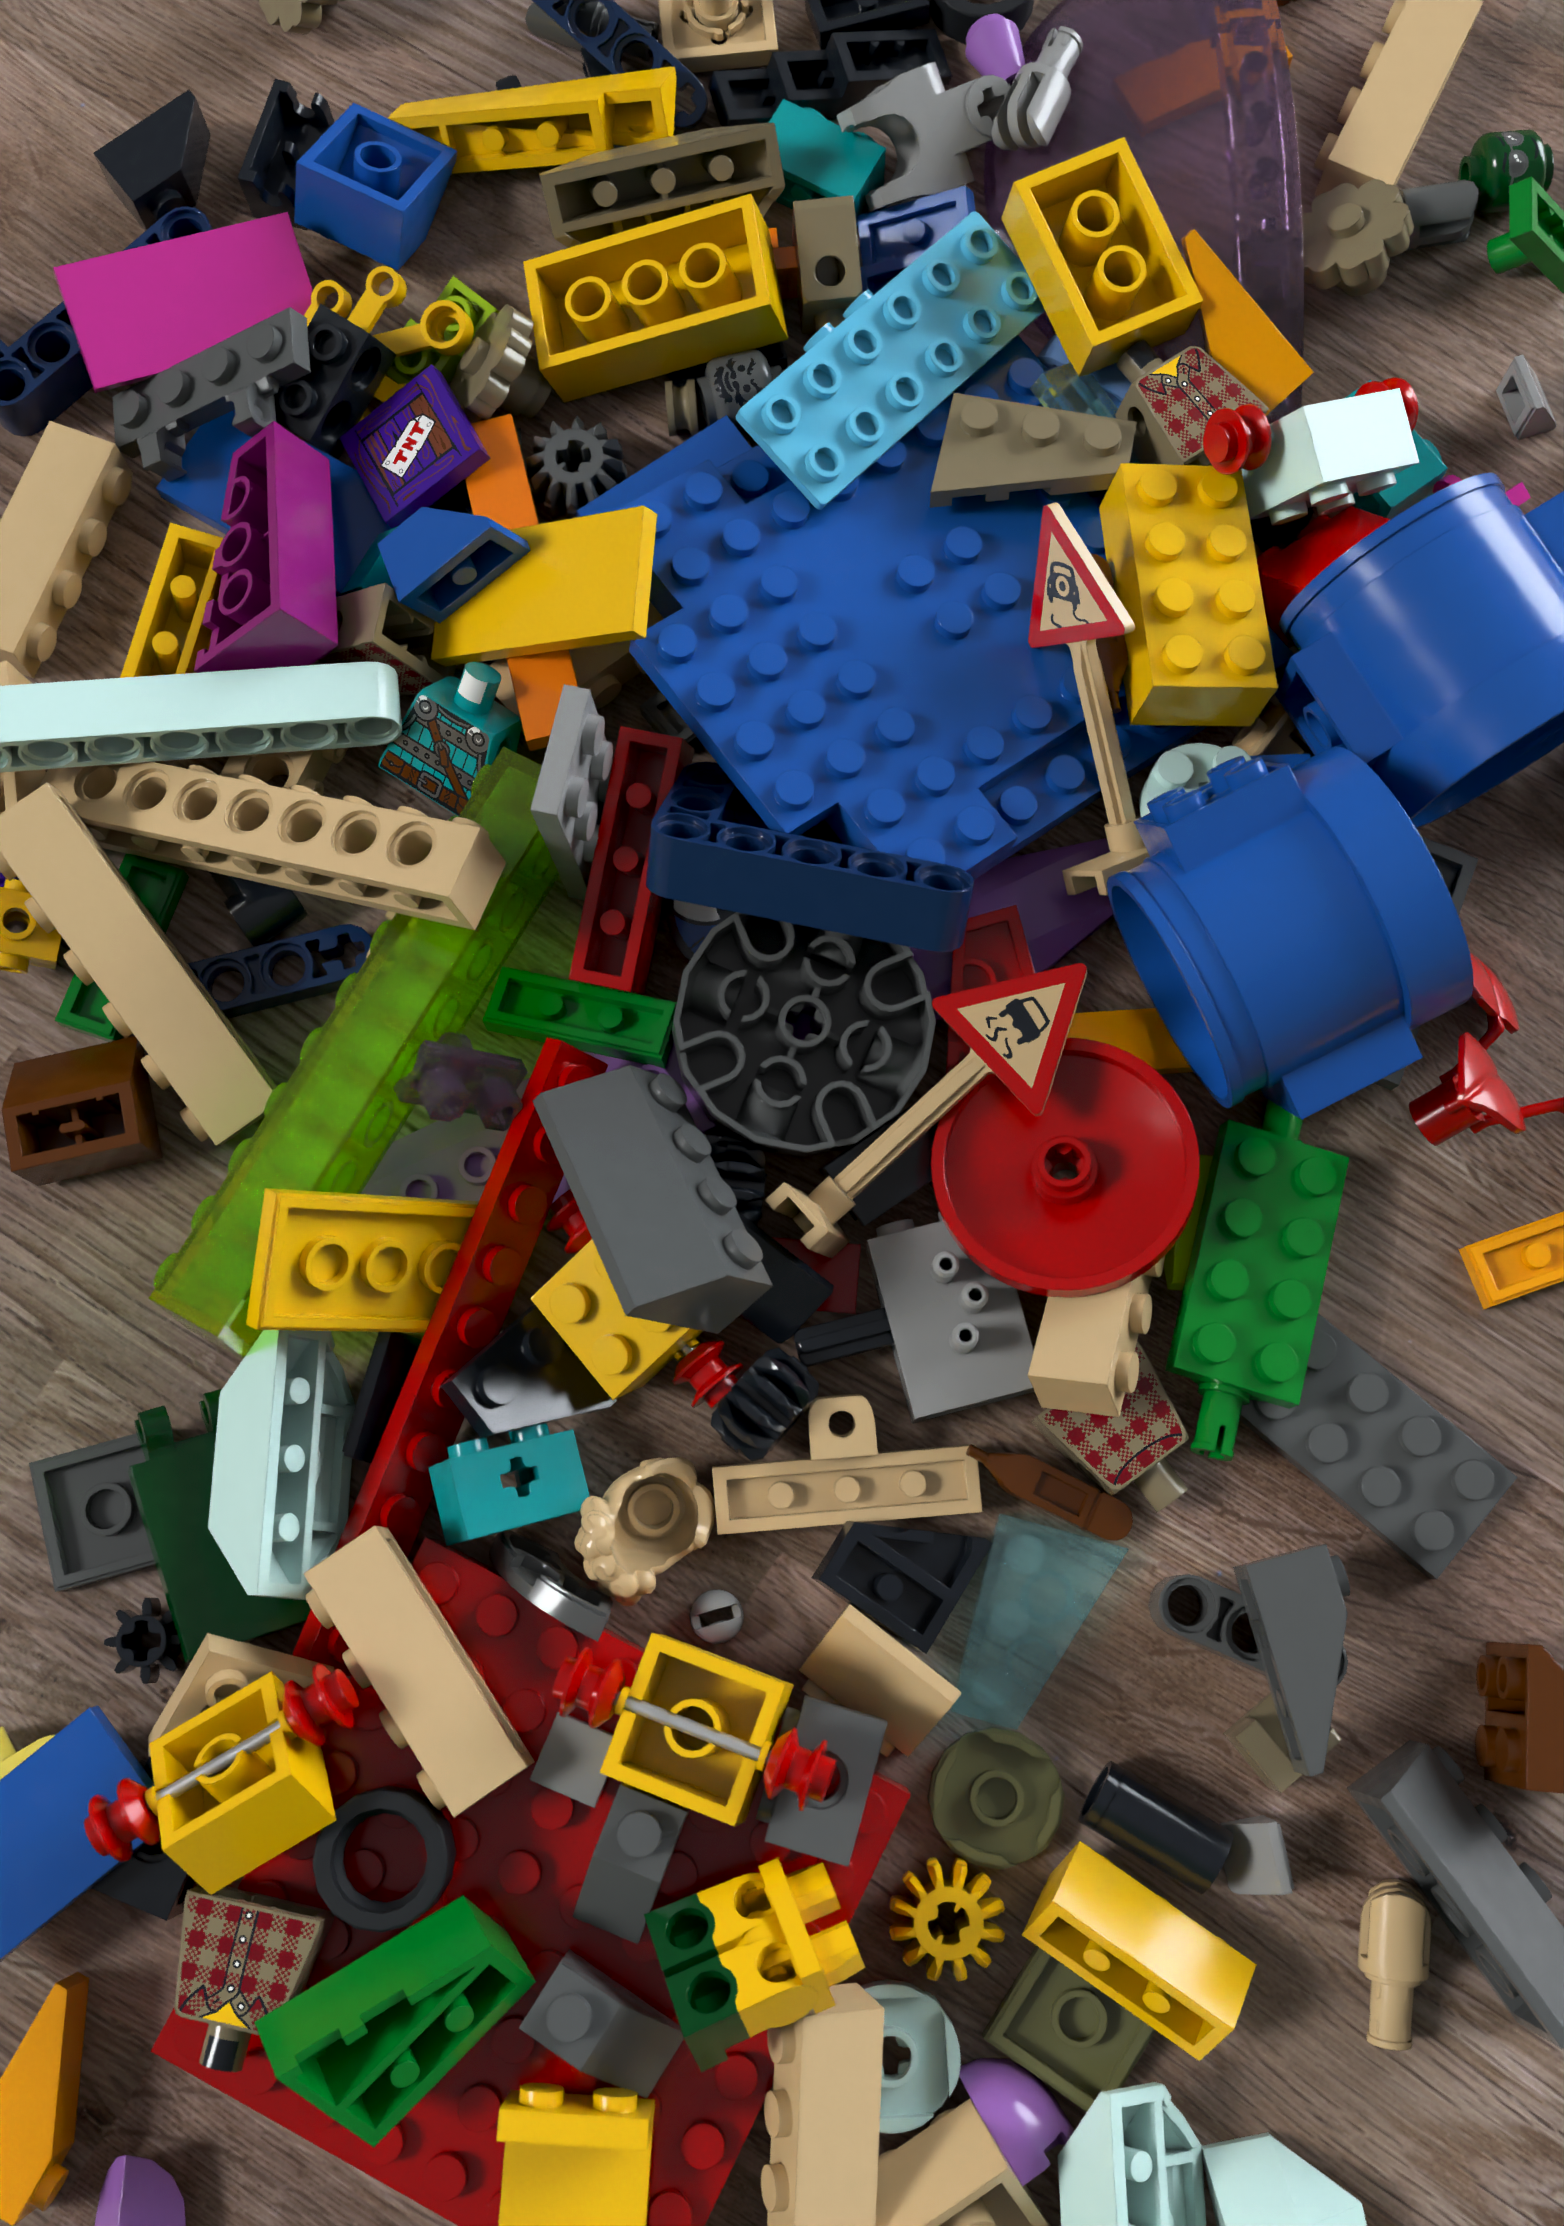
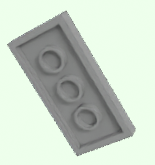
M564 684L530 810L568 896L585 900L613 764V744L606 740L604 734L605 719L603 716L598 715L590 689Z

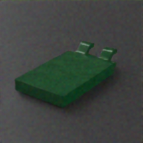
M222 1389L203 1394L204 1400L199 1402L201 1415L208 1433L174 1442L172 1427L165 1405L139 1412L137 1414L138 1420L134 1421L146 1461L130 1466L128 1474L185 1663L192 1661L207 1633L247 1643L305 1623L311 1610L307 1600L247 1595L208 1529L219 1396Z

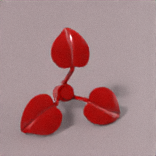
M1471 952L1473 968L1472 997L1486 1012L1488 1029L1479 1041L1469 1032L1461 1034L1458 1041V1063L1451 1070L1439 1076L1442 1084L1409 1102V1110L1413 1120L1424 1137L1434 1146L1440 1145L1467 1128H1470L1476 1134L1489 1126L1501 1124L1511 1132L1520 1134L1526 1130L1524 1118L1551 1112H1561L1564 1114V1097L1520 1107L1510 1088L1497 1074L1496 1066L1486 1050L1504 1032V1029L1510 1034L1519 1030L1517 1014L1503 984L1491 969Z

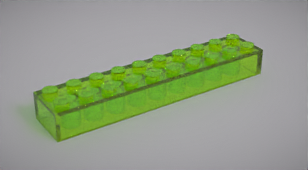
M503 747L492 765H484L477 773L471 787V798L460 815H453L447 820L452 822L454 818L462 817L480 824L488 831L490 841L506 861V865L476 930L396 913L392 920H385L378 927L370 944V955L357 974H350L341 984L336 995L334 1011L323 1028L318 1027L314 1029L305 1040L300 1053L301 1062L287 1083H280L269 1096L264 1109L265 1118L253 1137L243 1140L234 1150L228 1164L229 1174L215 1196L210 1195L206 1197L198 1206L191 1222L192 1231L178 1253L170 1254L160 1265L154 1278L153 1284L155 1289L149 1299L187 1329L241 1359H244L263 1330H256L246 1325L265 1188L351 1194L362 1193L559 876L530 810L542 765Z

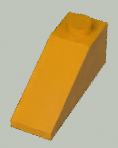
M1193 229L1181 239L1188 270L1204 300L1197 313L1206 352L1269 408L1265 414L1266 416L1314 372L1199 233Z
M79 1972L54 1984L0 2079V2219L11 2226L16 2225L36 2208L45 2211L59 2193L69 2174V2170L61 2166L72 2147L75 2138L89 1978Z

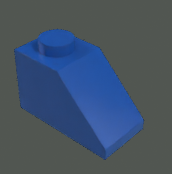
M429 507L418 509L377 544L398 602L438 623L445 620L531 551L525 539L488 517Z

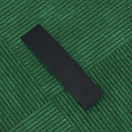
M935 29L842 32L831 34L825 50L773 52L767 69L713 71L708 89L721 127L769 123L783 99L802 108H812L830 121L837 119V114L862 101L875 88L907 71L936 62L943 86L949 84L952 74Z

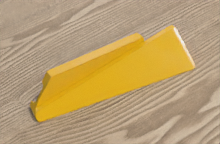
M664 67L409 102L400 105L387 118L457 150V161L451 174L564 165L593 153L614 149V145L629 146L674 136L675 67Z

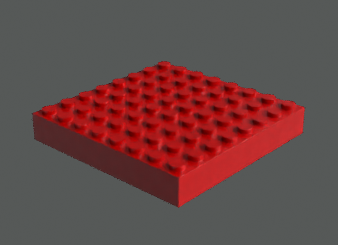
M425 1537L411 1565L535 1762L459 1815L453 1817L447 1806L441 1809L452 1827L457 1851L452 1879L439 1901L408 1926L385 1932L356 1929L334 1915L332 1926L304 1991L462 1895L508 1932L536 1982L375 2147L366 2143L277 2080L259 2035L251 2034L242 2071L225 2072L210 2069L199 2063L209 2023L180 2017L175 2013V2008H173L150 2052L457 2226H498L505 2142L497 2141L499 2109L511 2090H520V2086L527 2083L556 2084L564 2087L565 2094L593 2095L594 2090L599 2088H620L579 2071L519 2029L568 1950H572L680 2025L647 1923L639 1943L636 1944L572 1917L592 1855L622 1782L608 1777L597 1806L593 1808L530 1780L556 1715L559 1712L561 1700L552 1697V1690L565 1658L571 1656L577 1659L583 1649L589 1647L592 1649L593 1665L599 1668L606 1669L616 1658L620 1659L626 1679L625 1686L631 1687L645 1648L607 1628H604L598 1641L576 1631L523 1597L492 1567L452 1546H446V1543L439 1539ZM351 1675L349 1681L359 1701V1706L352 1710L354 1725L346 1730L335 1721L325 1726L326 1742L321 1746L334 1810L355 1795L389 1785L415 1789L426 1796L417 1779V1773L424 1768L409 1745L400 1749L387 1733L379 1716V1713L385 1710L386 1707L372 1684L364 1689ZM576 1706L568 1714L589 1723L587 1710ZM614 1713L609 1720L598 1728L614 1734L620 1715ZM781 1721V1723H780V1726H779V1728H778V1731H777L775 1740H774V1742H773V1743H774V1744H773V1747H774V1745H775V1743H776V1741H777V1739H778V1737H779L780 1730H781L782 1723H783L782 1721ZM837 1765L826 1795L833 1792L839 1783L840 1771ZM764 1769L744 1823L734 1827L694 1810H689L651 1911L738 1876L749 1873H761L758 1866L779 1858L785 1875L823 1862L841 1909L804 1924L809 1937L844 1921H847L849 1925L911 1793L907 1787L874 1771L850 1863L847 1867L765 1842L769 1823L756 1820L765 1787L763 1781ZM380 1814L367 1818L355 1827L346 1842L343 1860L347 1878L356 1891L370 1900L389 1902L403 1898L416 1888L425 1872L427 1852L424 1839L414 1824L401 1816ZM321 1830L245 1874L237 1889L330 1910L317 1891L312 1865L317 1836ZM768 2029L725 2049L728 2060L703 2072L700 2071L685 2039H683L648 2098L638 2095L637 2098L655 2099L646 2226H705L765 2101L766 2094L774 2081V2062L769 2053L767 2040Z

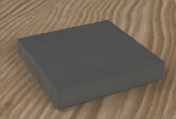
M137 1433L29 1463L55 1592H65L156 1566L128 1474L130 1466L146 1461Z

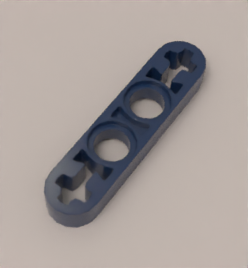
M532 0L612 75L625 73L622 68L621 58L624 50L629 45L634 43L647 45L652 50L654 56L652 69L664 68L665 64L668 63L671 67H675L676 89L682 92L689 85L695 90L691 97L696 106L695 111L691 115L682 110L674 117V129L688 130L696 127L703 120L708 108V98L702 83L614 0H570L564 16L556 12L557 8L565 4L563 0ZM589 2H599L606 7L609 14V24L606 30L601 35L595 37L582 34L577 26V14L580 8Z
M353 924L338 925L187 963L213 999L212 985L220 974L226 971H235L242 974L244 987L235 999L231 1001L214 999L228 1019L359 986L368 982L377 972L373 968L374 962L366 958L373 939L362 927ZM351 942L354 943L358 951H365L356 956V966L352 968H346L341 960L321 963L327 972V975L320 977V968L316 959L312 955V951L319 949V953L325 961L344 955L343 945ZM286 956H297L305 962L303 977L291 986L276 984L273 980L275 964Z

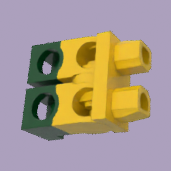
M776 1858L758 1866L761 1873H749L738 1876L644 1914L684 2039L701 2072L728 2060L725 2049L766 2029L783 2027L794 2023L812 2009L817 2014L835 2006L836 2004L829 1987L844 1981L865 1968L847 1921L810 1937L804 1925L841 1909L823 1862L785 1875L779 1858Z

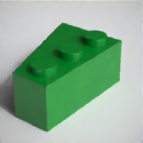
M462 1895L256 2020L254 2023L276 2079L366 2143L375 2147L536 1981L508 1932Z

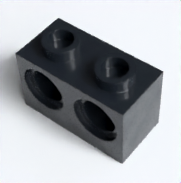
M320 303L307 327L311 373L278 389V392L274 394L276 422L336 459H339L345 448L340 437L359 423L397 354L370 333Z

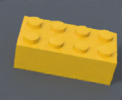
M752 194L523 261L531 317L534 322L533 331L539 370L563 402L703 364L713 358L756 349L788 339L770 231Z
M1121 463L1101 502L1099 511L1106 560L1110 566L1114 583L1113 590H1115L1116 595L1135 624L1133 632L1124 634L1128 651V664L1123 681L1130 725L1251 726L1277 690L1278 685L1242 469L1234 474L1225 475L1218 472L1213 466Z

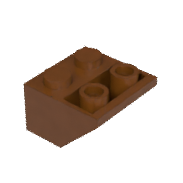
M135 1036L14 1063L1 1109L11 1172L37 1186L163 1158L149 1075L141 1062V1059L145 1057V1052Z
M1486 1642V1655L1479 1657L1476 1670L1477 1689L1479 1695L1485 1697V1725L1481 1724L1478 1726L1475 1737L1476 1759L1478 1765L1484 1767V1779L1528 1791L1564 1794V1669L1543 1645Z

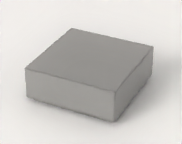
M558 1712L530 1780L595 1808L609 1777L599 1772L614 1734L598 1727L592 1729L589 1727V1723L571 1715L561 1717Z

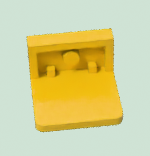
M527 2083L521 2085L520 2090H511L499 2109L497 2141L505 2142L498 2226H646L655 2099L637 2098L638 2093L636 2091L624 2088H599L594 2090L593 2095L565 2094L564 2087L550 2083Z

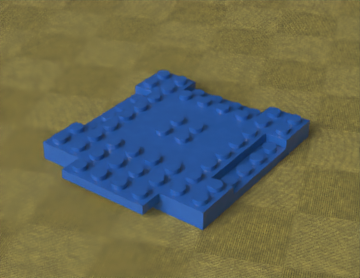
M1018 335L954 393L1063 410L1059 402L1065 389ZM954 393L821 510L816 509L759 445L717 468L707 459L616 509L621 510L645 505L657 513L649 601L664 619L647 628L646 638L631 640L629 652L770 830L799 836L825 820L844 845L951 865L968 872L975 880L1102 796L1073 670L1070 648L1067 644L1032 648L1028 643L1043 507L1055 502L1059 503L1089 552L1097 554L1106 560L1099 507L1107 490L1050 495L1043 488L1010 492L1009 500L985 502L983 494L952 498V506L930 508L931 488ZM1268 625L1276 679L1278 681L1285 671L1290 657L1294 654ZM1122 680L1118 694L1121 712L1113 714L1127 779L1158 760L1163 753L1178 747L1208 726L1130 725L1124 681Z

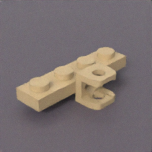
M859 1393L816 1397L811 1403L808 1413L811 1458L712 1467L717 1535L845 1524L846 1521L861 1523L982 1512L978 1460L966 1455V1451L971 1444L878 1452L874 1413L868 1400ZM846 1411L852 1415L853 1425L847 1433L836 1434L830 1430L829 1419L835 1412Z

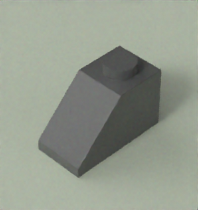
M622 1782L592 1855L572 1917L638 1944L646 1925L644 1914L652 1910L690 1809Z
M570 1949L559 1963L519 2029L579 2071L620 2088L636 2091L638 2095L648 2098L684 2039L680 2025Z

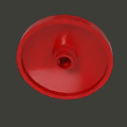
M1082 1038L1066 1039L1042 1115H1033L995 1074H989L940 1119L935 1132L931 1158L932 1183L943 1222L954 1241L969 1259L987 1274L1011 1287L1032 1294L1065 1298L1089 1296L1121 1287L1138 1278L1157 1264L1174 1246L1191 1216L1196 1200L1200 1170L1198 1140L1194 1125L1185 1105L1172 1086L1154 1068L1133 1054L1110 1044ZM1061 1170H1070L1077 1176L1071 1180L1066 1177L1060 1180L1053 1178Z

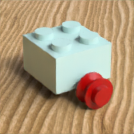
M1393 377L1383 382L1371 381L1363 384L1357 390L1354 397L1302 406L1269 424L1263 411L1255 405L1245 404L1237 407L1235 410L1223 408L1215 411L1209 418L1203 436V448L1210 463L1218 472L1229 475L1242 469L1250 520L1269 516L1272 525H1279L1307 515V508L1315 506L1319 516L1326 515L1354 505L1353 494L1358 492L1359 496H1366L1395 486L1397 482L1394 474L1419 463L1412 436V431L1418 419V401L1413 388L1406 380Z

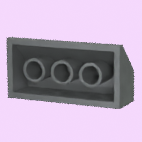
M628 1065L541 1092L533 1100V1104L626 1316L719 1334L773 1286L761 1261L763 1258L762 1250L757 1241L747 1232L735 1207L737 1204L736 1196L728 1184L722 1180L710 1156L712 1151L711 1145L706 1136L696 1127L685 1104L687 1102L686 1093L675 1079L664 1073L656 1074Z
M1409 1740L1348 1786L1347 1790L1515 2021L1557 2047L1564 2049V1924H1560L1546 1905V1902L1552 1898L1551 1892L1528 1864L1523 1862L1518 1866L1502 1845L1508 1839L1506 1831L1489 1809L1481 1803L1474 1807L1461 1790L1459 1784L1465 1780V1777L1449 1754L1438 1745L1431 1749L1426 1743Z

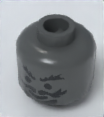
M757 349L745 350L710 360L706 366L705 377L697 378L699 399L707 426L727 415L742 435L747 434L746 430L737 422L736 414L743 405L783 372L781 366L770 367L767 358Z

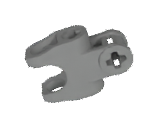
M931 62L894 77L887 83L875 88L859 103L837 114L842 133H849L864 127H874L882 130L889 136L895 147L897 164L891 180L882 187L869 191L868 194L864 195L870 212L958 188L975 181L966 152L993 140L991 131L994 119L1011 86L1001 77L986 75L945 91L936 62Z

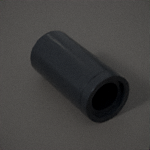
M1109 1761L1096 1778L1085 1799L1078 1819L1079 1823L1199 1894L1205 1893L1215 1881L1225 1863L1233 1841L1232 1831L1113 1761Z

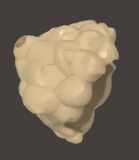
M682 1457L644 1460L640 1462L639 1467L624 1473L616 1479L602 1498L590 1496L583 1501L580 1510L582 1527L578 1530V1535L575 1537V1548L584 1558L583 1564L588 1578L598 1581V1587L607 1596L614 1597L618 1603L623 1606H633L639 1602L642 1595L653 1592L656 1587L655 1575L663 1573L685 1555L707 1544L715 1521V1500L711 1492L703 1484L697 1482V1473L694 1464L690 1460Z

